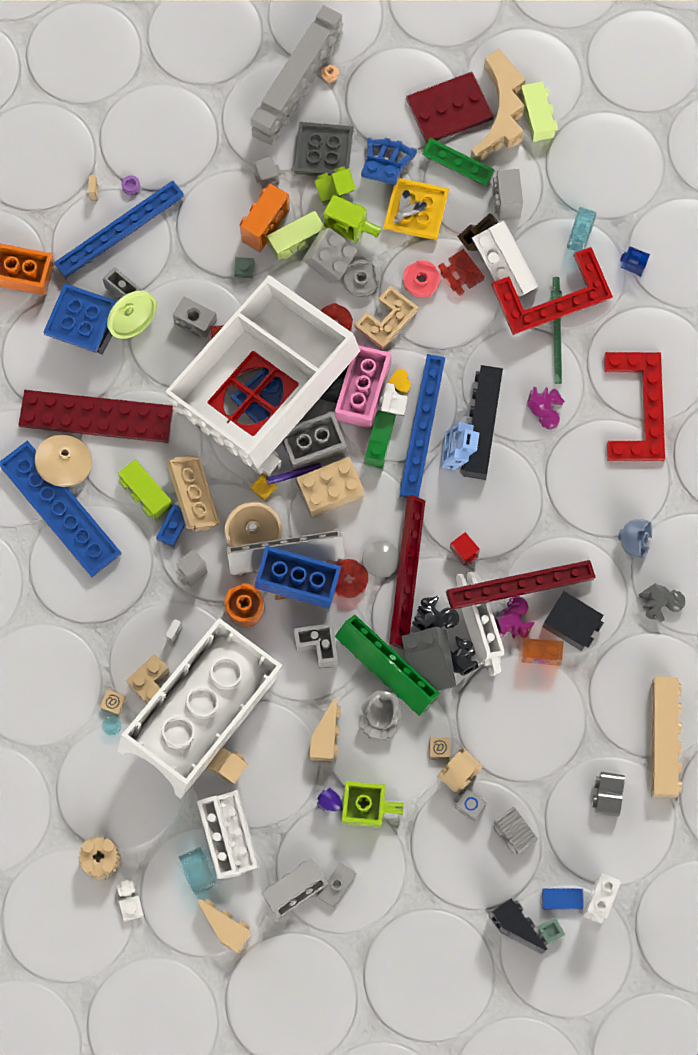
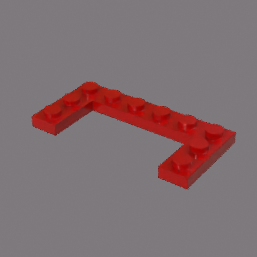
M592 247L573 254L587 287L535 307L523 309L510 276L491 284L512 335L613 298Z
M605 352V372H642L645 441H608V461H665L661 352Z

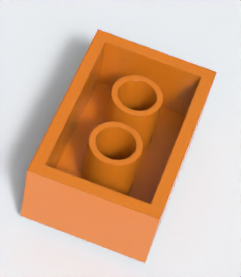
M271 183L261 191L257 203L254 202L249 210L250 213L247 217H243L239 224L242 242L258 252H261L267 244V235L276 231L290 210L289 194Z
M0 243V287L46 296L55 262L52 253Z

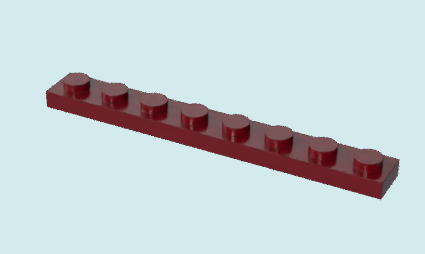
M414 495L407 496L389 641V644L404 649L402 636L410 634L426 502V500Z
M586 560L447 589L446 595L451 610L592 581L596 576L591 561Z

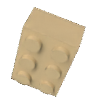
M350 457L296 478L297 486L311 518L364 497V488Z

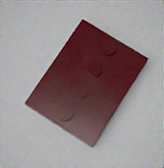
M473 72L406 96L407 103L426 143H428L430 138L438 141L491 121L494 118Z

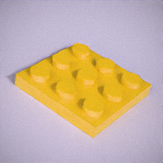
M399 178L397 184L393 187L383 229L437 241L449 188ZM405 190H409L411 195L409 205L417 202L427 203V207L423 211L404 217L397 224L393 223L395 216L399 213L400 198Z

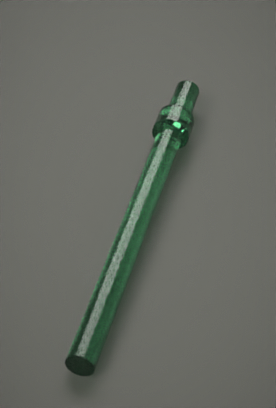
M553 277L551 300L562 297L560 277ZM561 318L553 320L555 384H562Z

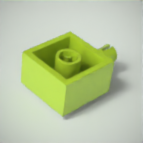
M333 195L324 211L325 228H331L340 236L355 243L358 242L363 232L375 238H378L381 232V226L379 227L367 221V209L360 204L349 202L342 196L337 197Z
M346 781L342 824L382 828L383 815L385 813L403 815L404 802L386 801L384 799L386 785ZM362 801H366V804L369 806H366L365 809H362L361 805L358 804H362Z

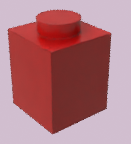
M466 532L450 543V550L463 565H466L468 562L472 564L479 558L480 548Z

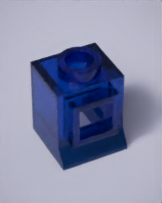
M629 246L628 251H623L620 262H622L621 268L641 277L650 254ZM631 259V260H633V261H636V262H638V264H634V263H632V262H629V260Z

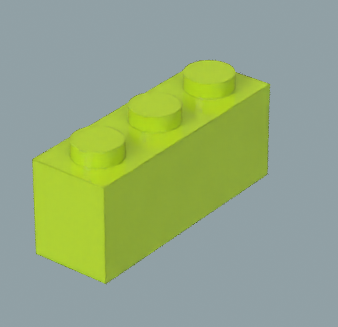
M136 459L118 472L120 478L118 482L124 489L128 488L131 491L130 496L136 503L140 502L143 505L142 510L148 517L152 516L156 520L173 506L171 499Z

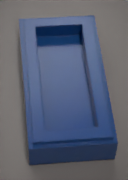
M543 888V910L584 909L583 888Z

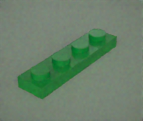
M432 138L429 139L422 153L423 156L485 187L488 186L495 173V169Z

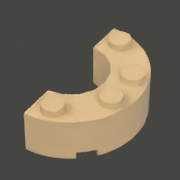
M224 745L206 768L213 773L217 772L222 775L223 779L234 784L248 764L243 761L245 759L244 756L236 751L232 753L224 749Z

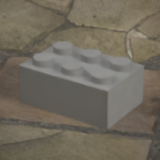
M333 411L296 424L282 441L293 470L307 467L347 452L346 442Z

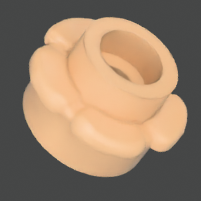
M334 65L325 66L321 70L322 78L327 82H333L337 79L339 70Z

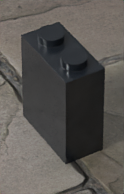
M563 591L542 627L580 651H583L584 647L589 648L594 638L591 636L594 631L599 632L604 622L601 620L604 615Z

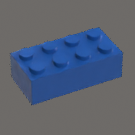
M266 546L254 588L330 609L341 566Z

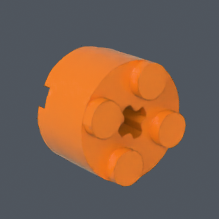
M240 584L231 588L226 594L225 609L227 616L237 626L252 627L260 621L264 614L262 594L251 584ZM245 603H248V607H246V606H245L244 608L241 607V605H244Z

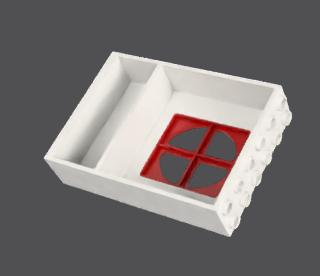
M269 275L165 393L169 398L168 402L174 406L173 410L177 414H184L192 425H199L200 430L205 435L209 436L211 434L215 437V442L220 446H227V450L235 457L239 455L248 467L252 465L258 469L357 356L360 349L353 333ZM250 369H268L269 374L254 390L249 389L237 380L240 374ZM275 377H279L282 380L284 388L282 400L277 407L272 406L260 397L261 392ZM229 386H234L247 395L246 400L232 415H227L224 410V396ZM254 402L270 412V416L261 422L250 425L238 423L240 416Z

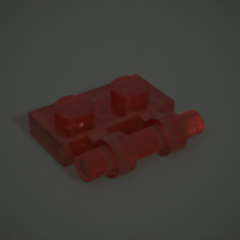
M464 249L448 259L451 264L450 266L446 267L444 263L438 266L442 277L448 280L451 284V289L456 291L459 296L465 292L461 287L462 285L466 284L471 289L485 280V276ZM455 271L460 276L458 280L452 275Z

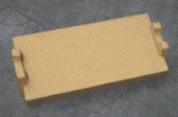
M186 456L169 460L167 466L187 529H193V532H197L200 530L207 531L213 526H217L220 521L200 457Z

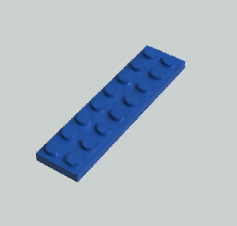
M27 440L0 461V468L92 578L122 555V553L67 487L52 485L39 475L35 467L36 450Z

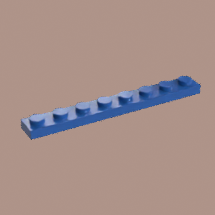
M172 180L54 262L55 267L65 279L179 201L184 197V193Z
M427 354L399 497L407 498L410 495L419 497L446 357Z

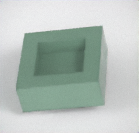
M236 257L234 277L253 278L254 258Z
M556 917L537 927L548 944L565 936Z

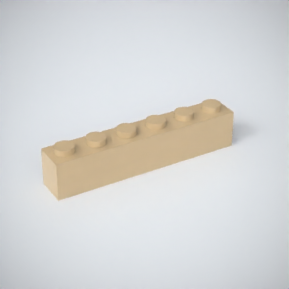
M654 677L652 680V797L676 798L678 793L682 791V781H678V773L682 771V762L678 761V753L682 751V742L678 741V734L682 732V723L678 722V714L681 715L682 703H678V695L682 693V684L678 683V677Z

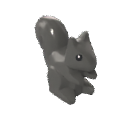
M656 583L638 594L639 597L647 599V603L642 607L643 609L650 608L646 612V617L652 620H659L660 622L665 620L661 612L662 607L666 606L672 612H679L686 604L685 596L680 591L672 590L670 592L666 587Z

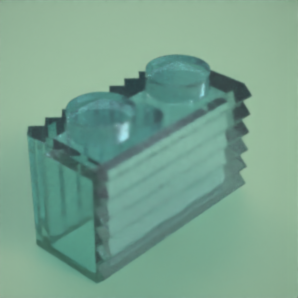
M579 207L568 240V249L575 251L586 249L597 214L595 211Z
M198 847L178 856L194 895L217 886L216 880H218L216 871L214 868L210 870L207 863L211 861L207 850L202 851V848Z

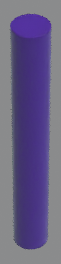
M320 463L274 475L267 477L266 482L267 485L302 476L322 468Z

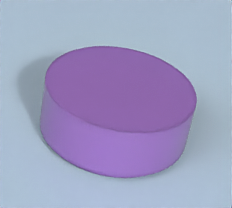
M135 176L125 177L122 181L123 191L128 195L138 193L140 190L139 179Z

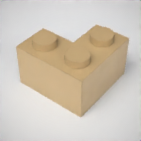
M154 654L126 682L147 705L160 690L157 684L170 671L158 656Z

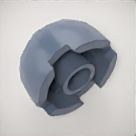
M634 519L629 521L619 531L618 539L621 541V546L627 554L641 558L647 555L650 547L646 546L648 538H652V523L648 522V520Z

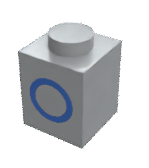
M468 789L464 793L460 792L454 800L457 803L455 809L474 822L487 803Z

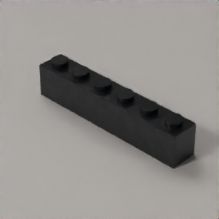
M481 365L480 371H476L474 382H478L477 389L473 388L472 399L475 400V405L470 407L469 417H473L472 424L470 425H474L473 431L479 433L477 451L471 454L468 462L461 466V470H464V477L486 480L503 368Z

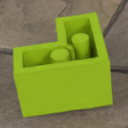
M345 166L334 169L335 173L328 176V173L317 176L318 180H315L321 202L330 200L333 195L339 197L356 191L349 168L345 169Z

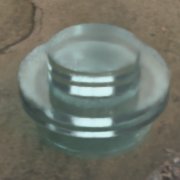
M108 716L103 720L102 729L107 735H116L121 731L122 723L118 717Z

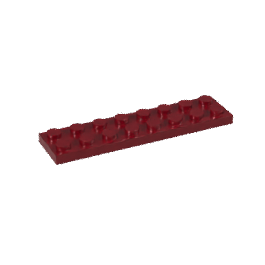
M24 390L18 425L22 428L169 443L173 406Z

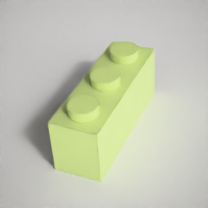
M543 82L522 85L520 95L522 103L525 105L524 111L532 141L554 138L557 122L552 118L553 107L552 104L548 103V89L544 88Z
M313 211L267 235V244L278 261L287 259L292 253L306 249L308 245L313 243L320 230L326 228L316 211Z

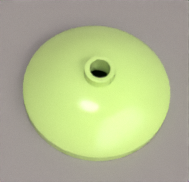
M134 291L120 298L114 304L108 316L107 327L109 332L119 339L131 338L141 333L149 326L156 314L157 302L154 296L147 291Z

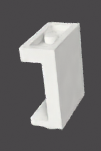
M602 873L595 882L582 917L602 924L603 920L609 915L621 881Z

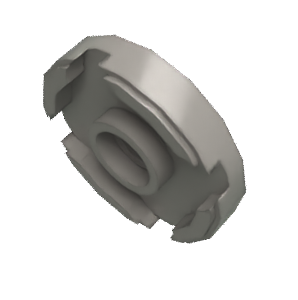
M366 260L351 262L343 273L345 289L355 296L372 294L379 285V272L377 268Z

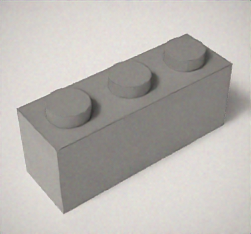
M309 859L302 862L291 873L285 874L275 884L268 886L261 894L278 919H280L328 885V882L314 861Z

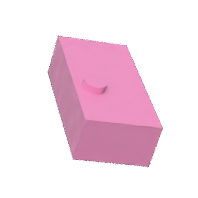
M359 346L360 352L348 366L335 409V418L340 422L372 429L379 408L380 397L383 394L392 364V356L389 352Z

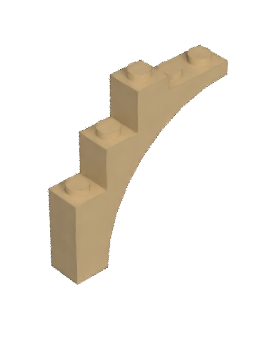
M500 49L487 56L484 62V68L490 75L496 88L498 113L489 133L478 145L471 149L470 158L477 161L484 160L490 152L499 150L503 144L508 149L511 146H517L523 137V130L516 121L523 116L525 105L517 95L521 94V86L525 85L526 80Z

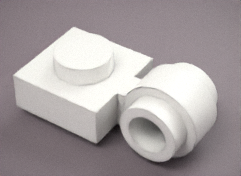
M129 880L120 882L121 884L117 885L119 895L126 898L119 901L124 921L144 916L139 895L132 897V893L136 892L134 882Z

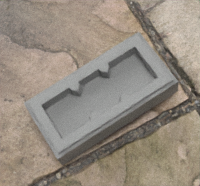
M339 863L327 880L328 885L321 889L317 897L334 908L356 876V873L342 863Z

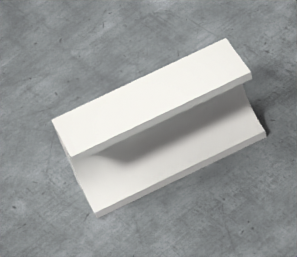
M219 618L121 735L117 751L122 755L125 753L135 754L151 763L169 780L174 788L175 795L181 799L273 685L282 665Z

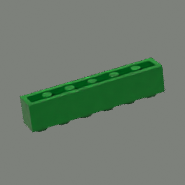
M356 615L346 620L336 633L335 638L419 716L427 711L440 695L432 685Z

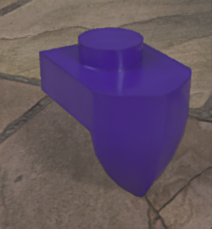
M330 787L326 791L323 790L317 797V806L323 811L325 809L329 811L343 810L339 795Z

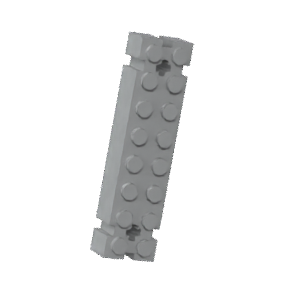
M324 5L321 7L315 21L311 23L263 98L262 104L251 117V125L253 126L252 136L270 145L279 138L281 134L279 129L283 125L286 126L288 124L290 114L298 108L300 98L305 97L308 91L307 87L315 81L318 70L324 67L326 57L332 54L335 47L333 44L341 40L343 36L342 14Z

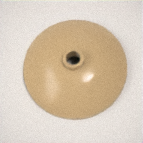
M56 435L44 440L37 448L35 467L39 475L48 483L60 487H70L81 483L89 475L92 467V456L88 447L79 439L69 435Z
M255 501L243 503L233 509L227 517L225 523L227 543L232 547L281 539V519L277 512L267 504ZM255 524L256 528L250 529L249 526Z

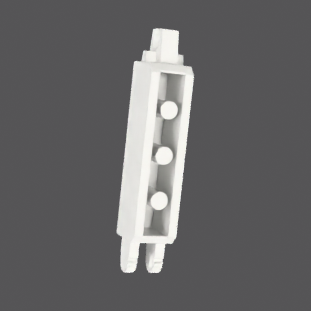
M473 572L467 573L468 585L477 583ZM457 574V586H466L467 583L464 575ZM489 602L461 608L478 663L484 664L487 667L490 676L497 675L501 672L500 663L501 657L504 655V648Z

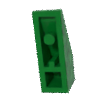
M377 412L365 455V464L384 468L396 418L395 414Z

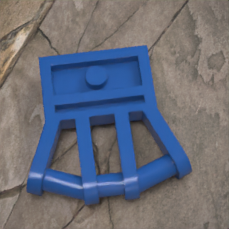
M386 137L373 140L372 138H367L368 156L361 171V177L396 185L403 168L416 156L417 150L407 147L399 140L395 142ZM382 146L378 157L373 156L372 147ZM388 147L394 149L390 160L384 159ZM400 151L407 154L399 162H396Z

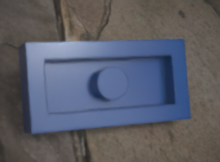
M172 506L156 536V540L173 548L186 525L180 507Z

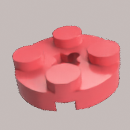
M419 260L412 265H408L403 274L404 288L416 297L432 296L440 284V274L436 266L425 260ZM424 275L426 281L419 282L416 278Z

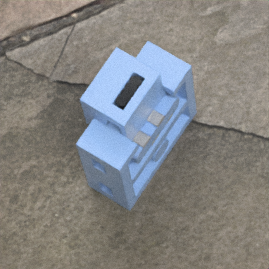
M458 422L445 432L440 467L454 471L467 463L469 456L477 451L479 433L473 431L474 425Z

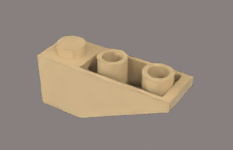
M337 700L332 701L311 736L310 761L334 762V756L338 757V745H335V737H339L340 725H336V718H340L341 706H337Z
M199 899L198 904L220 942L239 954L252 934L248 930L250 926L241 920L238 923L232 920L233 915L224 909L222 912L215 909L216 904L212 901Z

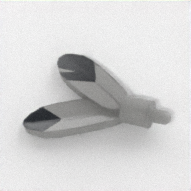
M405 190L400 198L399 213L395 216L393 223L397 224L404 217L423 211L427 207V203L417 202L409 205L411 195L409 190Z

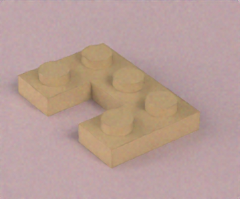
M391 285L378 298V301L391 311L386 318L379 322L366 312L355 324V328L382 350L419 310L417 305Z

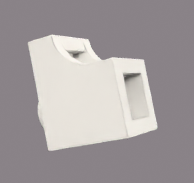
M387 383L384 396L380 397L379 407H382V412L405 416L408 397L399 395L395 391V385Z

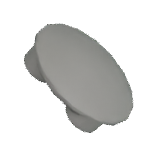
M379 540L372 542L363 552V567L365 571L375 577H391L399 567V551L393 544L387 541Z

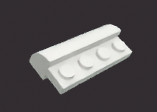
M505 221L472 237L494 281L510 276L518 297L538 287Z
M235 790L220 796L215 795L197 801L218 879L239 876L242 873L259 868L239 791Z

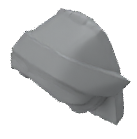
M382 690L375 691L361 707L363 716L358 727L363 731V734L373 741L387 740V738L394 737L396 724L402 720V711L398 697L395 694Z

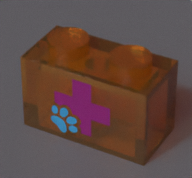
M524 638L521 662L560 666L563 658L564 641Z

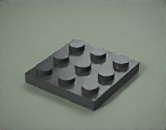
M299 122L294 174L319 176L328 173V176L335 173L334 169L345 166V169L350 168L353 126Z

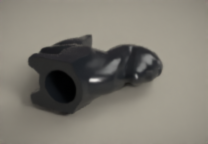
M439 596L426 597L421 600V606H418L417 609L421 616H415L412 624L420 631L433 627L454 628L459 623V614L455 609L451 610L450 607L444 608L439 612L435 608Z
M456 636L455 641L458 649L454 652L450 650L453 670L455 673L465 676L479 666L477 661L471 660V657L475 655V650H470L473 647L472 641L460 639Z

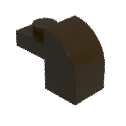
M489 213L477 225L470 224L457 237L468 251H477L478 249L472 237L499 222L493 214Z

